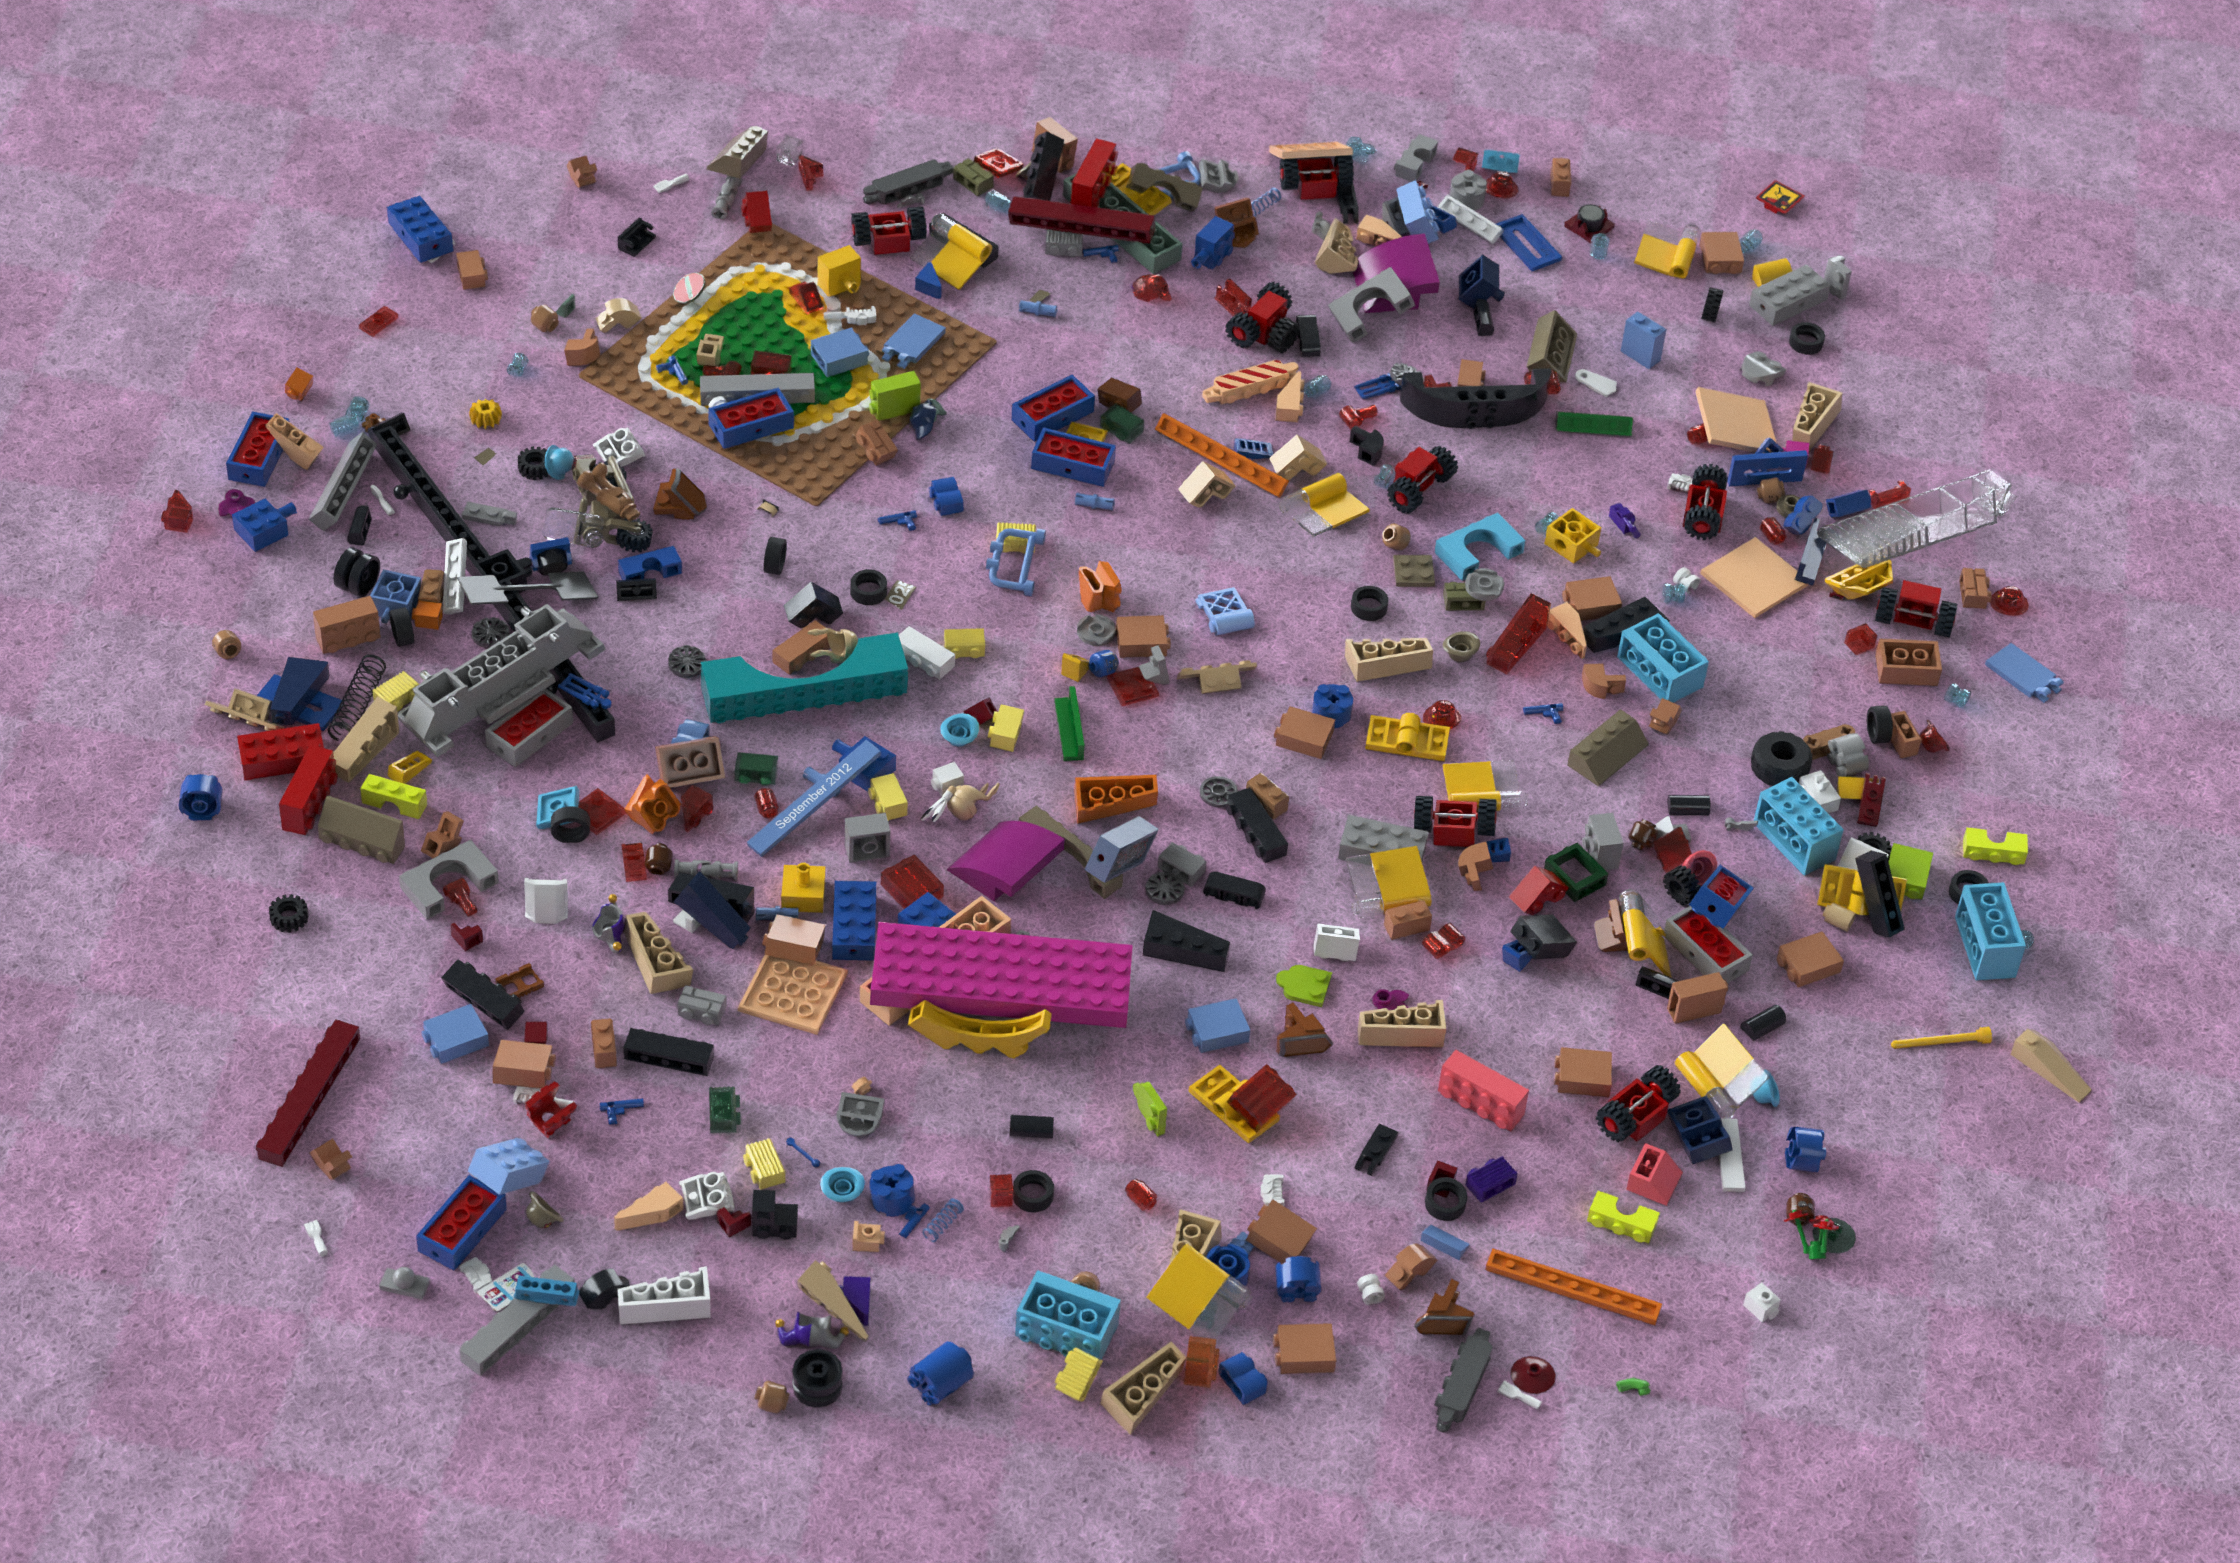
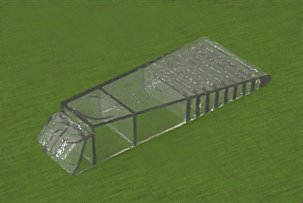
M1988 469L1968 478L1823 526L1817 531V535L1862 568H1867L1996 524L1997 516H2002L2006 513L2017 496L2009 492L2013 485Z

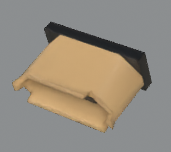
M763 500V503L757 508H762V510L771 513L772 517L779 511L778 506L766 500Z

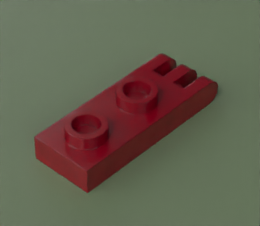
M1866 773L1857 823L1877 827L1886 777L1882 776L1880 783H1877L1878 775H1873L1871 782L1869 781L1870 774Z

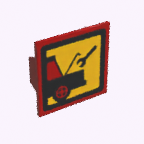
M1775 180L1756 199L1763 202L1764 208L1775 214L1778 211L1786 214L1805 195Z

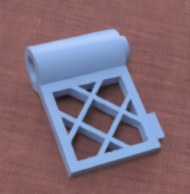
M1235 587L1200 594L1195 599L1199 609L1203 608L1210 620L1209 629L1211 633L1214 632L1216 636L1251 629L1255 626L1254 615L1251 609L1246 608ZM1232 594L1233 598L1232 600L1224 598V595ZM1211 598L1216 601L1214 603L1206 602L1205 599ZM1221 602V603L1227 604V606H1226V607H1222V606H1219L1218 604ZM1234 606L1240 609L1232 610L1231 607ZM1216 610L1222 613L1213 615L1212 612Z

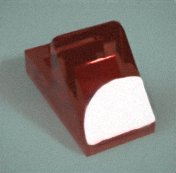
M799 155L798 168L806 191L813 190V184H816V178L823 177V164Z
M804 281L789 287L790 295L807 315L824 308L815 282L807 284Z

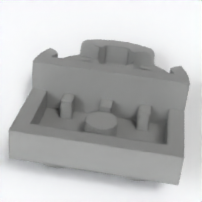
M1202 159L1199 163L1202 187L1217 193L1232 189L1238 181V174L1236 170L1232 171L1228 167L1229 163L1222 159L1218 164Z
M1838 255L1828 259L1824 280L1831 285L1830 293L1841 300L1847 295L1852 271L1844 265L1845 258Z
M1759 351L1746 355L1740 370H1743L1742 375L1754 383H1757L1759 380L1763 381L1766 386L1773 384L1774 379L1783 376L1786 372V369L1779 362L1770 360L1766 357V354Z
M842 1092L837 1111V1120L840 1128L851 1136L864 1137L872 1134L881 1123L885 1099Z

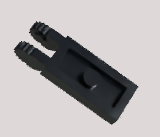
M1354 184L1352 186L1337 187L1336 196L1343 224L1348 222L1347 214H1353L1354 223H1359L1358 203Z
M1379 1123L1362 1150L1355 1169L1360 1171L1366 1160L1370 1161L1371 1164L1367 1169V1174L1372 1176L1378 1165H1381L1398 1137L1399 1132Z

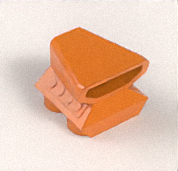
M1099 561L1096 571L1086 566L1079 567L1080 595L1085 609L1088 612H1093L1103 608L1114 613L1121 606L1119 594H1121L1122 588L1120 580L1109 562Z
M646 774L624 810L631 820L653 834L655 831L660 832L665 828L666 820L669 817L673 818L678 815L682 804L667 783L662 779L654 783L651 777Z

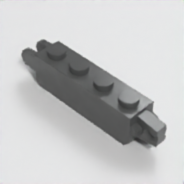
M936 159L872 180V185L863 189L864 195H866L863 197L864 203L873 204L880 202V204L886 205L943 184L944 177L953 173L954 167L949 161L938 163Z
M1477 1328L1473 1336L1468 1335L1466 1342H1461L1457 1354L1460 1356L1458 1360H1453L1450 1367L1452 1374L1450 1377H1445L1442 1389H1444L1443 1394L1438 1393L1434 1404L1437 1407L1436 1415H1438L1436 1427L1440 1433L1448 1432L1453 1421L1461 1422L1466 1416L1491 1359L1490 1354L1493 1347L1489 1342L1490 1332Z

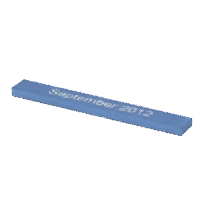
M865 740L747 841V845L759 856H764L881 756V751L868 740Z

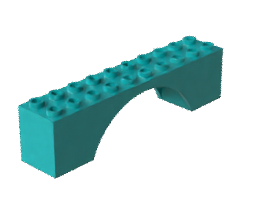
M898 632L859 638L854 651L841 665L829 672L809 678H782L766 674L752 667L741 656L701 662V690L710 723L716 722L720 724L727 720H744L747 717H763L766 714L773 713L783 714L786 711L792 710L803 711L806 708H822L825 705L832 704L842 705L845 702L851 701L862 702L864 699H881L884 696L890 695L901 696L907 693L908 665Z

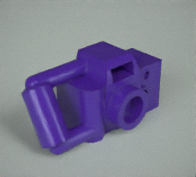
M1621 503L1610 506L1609 517L1622 533L1631 532L1634 538H1639L1641 533L1634 525L1635 516L1633 512L1627 507H1623Z

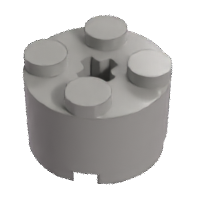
M1465 170L1463 173L1454 176L1451 180L1449 195L1470 209L1478 210L1484 205L1487 181L1481 176L1474 174L1473 171Z
M1857 733L1847 734L1828 741L1830 753L1827 754L1831 765H1836V774L1838 776L1848 777L1868 769V755L1864 756L1863 749L1866 748Z

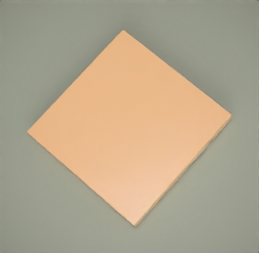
M1340 142L1269 146L1270 153L1282 159L1353 155V148Z
M1698 387L1695 391L1709 444L1755 453L1766 438L1771 437L1776 442L1765 400ZM1768 447L1766 448L1767 451L1773 453Z
M1756 537L1701 569L1700 572L1703 577L1754 618L1809 585L1796 581L1797 570Z
M764 955L738 1006V1011L818 1035L848 974V970L817 960L814 965Z

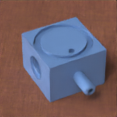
M383 569L370 595L382 623H388L390 610L406 607L410 619L412 618V610L418 604L421 577Z

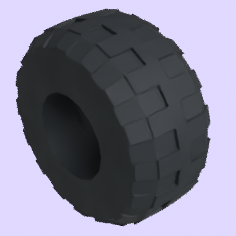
M1784 731L1771 732L1759 738L1755 743L1751 756V768L1758 779L1767 785L1774 786L1790 777H1793L1799 783L1801 776L1809 774L1813 757L1810 747L1802 738Z

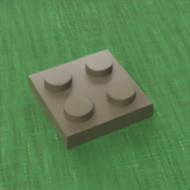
M1393 555L1396 587H1435L1432 555Z

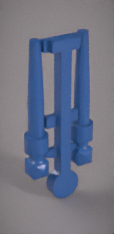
M1387 373V375L1384 374L1378 378L1355 385L1354 388L1362 399L1401 390V385L1397 384L1394 380L1392 381L1390 373ZM1376 383L1378 384L1377 386H1373V387H1370V388H1367V389H1364V390H1360L1361 387L1373 385V384H1376ZM1377 390V391H1375V392H1372V393H1369V394L1364 395V393H1368V392Z
M571 673L558 685L559 688L582 700L584 704L591 705L594 709L599 706V703L604 709L612 706L611 700L607 698L610 695L608 690H603L602 687ZM571 679H574L582 685L588 687V689L585 690L584 688L572 683Z

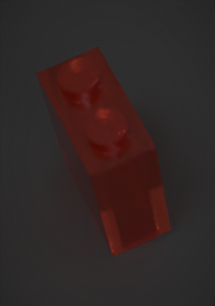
M915 854L902 859L899 863L881 872V886L903 909L927 892L938 900L944 897V884Z
M1266 1064L1230 1096L1227 1103L1257 1133L1286 1108L1297 1094L1292 1086L1279 1076L1275 1069Z

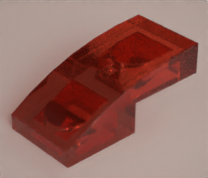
M642 843L622 844L626 882L647 880Z

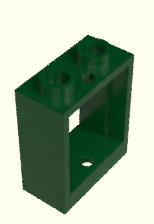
M1578 842L1571 846H1566L1556 854L1548 856L1544 865V869L1554 872L1569 887L1565 894L1574 903L1607 884L1609 873ZM1574 857L1592 874L1577 883L1559 867Z

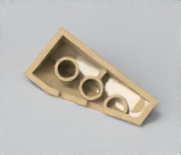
M1336 218L1333 220L1315 260L1317 267L1329 274L1355 271L1359 262L1358 257L1354 256L1356 249L1351 244L1353 238L1350 228Z
M2027 1029L2015 1040L2010 1055L2077 1102L2083 1100L2092 1091L2055 1044L2036 1030Z
M815 1260L797 1280V1287L818 1305L823 1303L825 1305L824 1308L836 1319H842V1324L866 1342L868 1335L835 1278L830 1273L832 1269L823 1261L819 1264Z

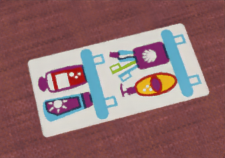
M521 1263L478 1290L477 1293L491 1307L499 1311L509 1305L511 1300L514 1299L518 1276L534 1277L529 1267Z

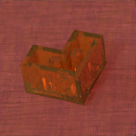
M1189 1336L1184 1385L1211 1388V1381H1216L1220 1349L1216 1348V1339Z

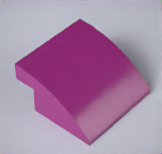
M1425 233L1400 237L1374 247L1357 258L1359 261L1357 269L1352 271L1358 287L1391 267L1415 303V306L1409 310L1419 309L1420 294L1439 292L1440 281ZM1374 298L1363 304L1365 313L1396 311L1392 303L1384 298Z
M1013 820L999 822L948 867L947 871L993 901H996L1003 893L1012 897L1064 850L1065 839L1048 829L1032 823Z

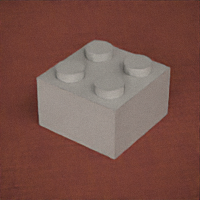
M886 813L845 818V848L849 863L890 857L891 831Z
M1614 814L1589 815L1588 824H1585L1586 834L1582 839L1583 848L1588 850V853L1605 870L1619 869L1624 842Z

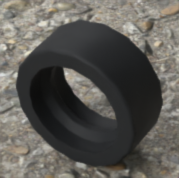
M1810 322L1798 323L1791 329L1789 345L1798 353L1804 355L1816 354L1823 348L1825 333L1816 324ZM1802 334L1810 335L1816 338L1817 341L1805 342L1797 336Z
M769 538L764 555L763 569L765 573L781 574L786 558V539Z
M873 569L858 571L851 578L850 595L853 600L862 605L879 604L887 596V579L881 572ZM869 582L877 584L880 588L876 591L865 592L857 586Z
M1370 585L1357 588L1352 595L1351 611L1361 620H1379L1386 615L1389 602L1388 596L1384 590ZM1364 598H1371L1379 601L1381 605L1376 608H1367L1360 605L1358 601Z
M406 607L390 610V624L397 646L414 644L412 622Z
M1885 705L1871 706L1868 709L1866 720L1869 738L1873 744L1889 743L1893 734L1890 709Z
M566 806L559 808L551 816V834L559 842H582L590 834V816L586 811L578 807ZM565 822H576L579 823L581 826L576 828H565L560 826V824Z
M1962 870L1954 874L1951 879L1949 895L1956 904H1959L1962 891L1958 888V884L1965 882L1987 884L1989 882L1979 872Z
M1029 1170L1022 1172L1015 1178L1012 1198L1015 1205L1021 1210L1036 1213L1044 1211L1053 1202L1054 1183L1046 1173L1039 1170ZM1027 1184H1038L1046 1189V1194L1036 1199L1028 1198L1020 1192V1189Z
M1446 1177L1434 1180L1428 1186L1426 1192V1209L1436 1219L1443 1221L1455 1220L1465 1211L1468 1198L1467 1191L1462 1183L1456 1179ZM1439 1191H1450L1457 1195L1459 1203L1453 1208L1440 1207L1433 1200L1434 1194Z

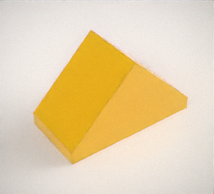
M1063 653L1061 675L1079 682L1089 670V660L1078 655Z

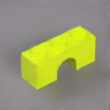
M368 774L360 788L362 803L373 807L382 808L385 801L392 802L399 808L400 814L420 819L427 807L426 790Z
M1966 827L1963 838V858L1989 860L1993 863L2007 862L2012 865L2025 864L2028 854L2027 834L2007 832L2004 842L1995 843L1987 837V830Z
M1597 1191L1589 1209L1587 1222H1590L1595 1227L1610 1229L1617 1235L1624 1234L1632 1237L1637 1242L1650 1243L1660 1212L1639 1205L1634 1214L1624 1215L1616 1208L1618 1197Z

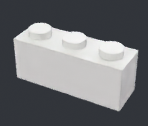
M907 627L899 634L905 659L910 661L914 667H920L925 670L929 676H934L940 680L955 667V654L912 627Z

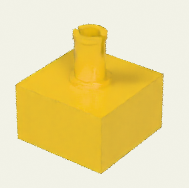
M850 245L818 256V285L828 297L847 290L850 293H853V290L856 292L861 285V257Z
M804 862L798 865H784L781 908H798L799 912L823 913L826 866H810Z

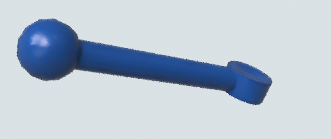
M794 1138L786 1140L787 1145L793 1146L811 1161L813 1167L820 1166V1161L814 1159L795 1143Z

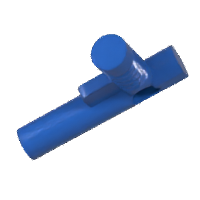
M1116 244L1084 249L1082 254L1084 257L1100 254L1102 258L1109 257L1111 263L1118 262L1115 252L1119 251V246Z
M670 356L668 363L656 365L657 372L668 370L669 374L676 373L682 385L688 383L675 356Z
M914 510L878 517V522L880 525L897 522L898 525L906 524L909 531L916 529L912 518H917V513Z
M1562 703L1523 707L1524 715L1543 713L1544 717L1552 716L1554 724L1562 722L1558 712L1563 711Z
M643 1098L600 1103V1111H607L609 1125L617 1124L616 1115L624 1114V1109L644 1107Z
M923 1203L920 1208L914 1205L910 1206L909 1211L905 1215V1219L909 1220V1222L899 1233L900 1236L908 1237L930 1209L929 1205Z

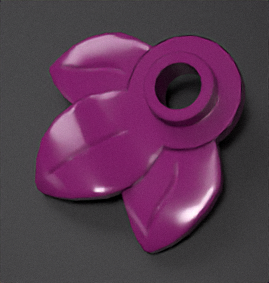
M231 489L226 492L225 499L219 504L218 513L220 517L228 514L232 517V514L256 502L253 498L244 496L242 491Z
M1380 989L1373 995L1372 1002L1377 1009L1387 1008L1390 1011L1395 1010L1397 1006L1403 1005L1408 1008L1404 1002L1408 999L1409 994L1401 990L1388 991Z

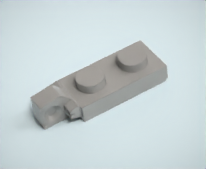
M467 502L462 513V519L496 526L504 525L505 523L515 525L517 513L503 508Z

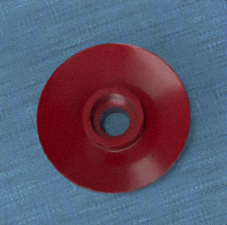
M1536 1356L1520 1358L1511 1368L1513 1383L1520 1390L1531 1394H1540L1548 1391L1554 1385L1556 1379L1555 1371L1551 1364Z

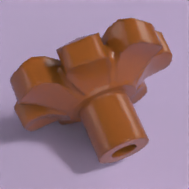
M372 413L370 416L365 417L366 422H362V428H365V432L368 433V428L386 419H380V416Z

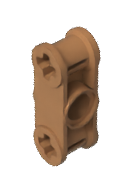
M1843 724L1807 735L1803 738V741L1810 747L1812 760L1827 756L1830 753L1829 740L1855 733V729L1850 725Z

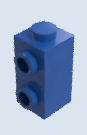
M1867 489L1825 499L1831 518L1872 508L1871 496Z

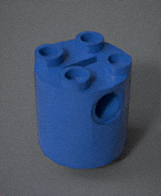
M946 1341L923 1360L910 1367V1376L907 1377V1380L913 1388H917L922 1393L921 1398L924 1402H927L928 1406L936 1405L973 1378L974 1372L971 1356L964 1348L958 1347L953 1342Z

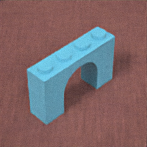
M1495 513L1465 528L1456 530L1454 533L1436 540L1434 553L1463 581L1466 580L1469 573L1471 574L1479 568V561L1465 547L1469 543L1477 541L1490 543L1509 560L1524 553L1526 540L1499 513Z

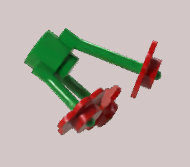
M1793 1210V1213L1789 1214L1790 1218L1785 1219L1784 1222L1795 1220L1803 1244L1804 1254H1809V1259H1826L1828 1230H1837L1839 1226H1835L1832 1219L1825 1215H1817L1815 1219H1809L1810 1224L1819 1228V1241H1810V1246H1808L1799 1217L1809 1214H1802L1801 1210Z

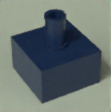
M1483 254L1459 275V300L1473 309L1478 299L1488 300L1490 297H1493L1497 301H1501L1505 295V292L1499 289V264Z

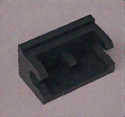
M639 217L617 237L618 250L635 257L656 238L654 233L648 231V229H654V226Z

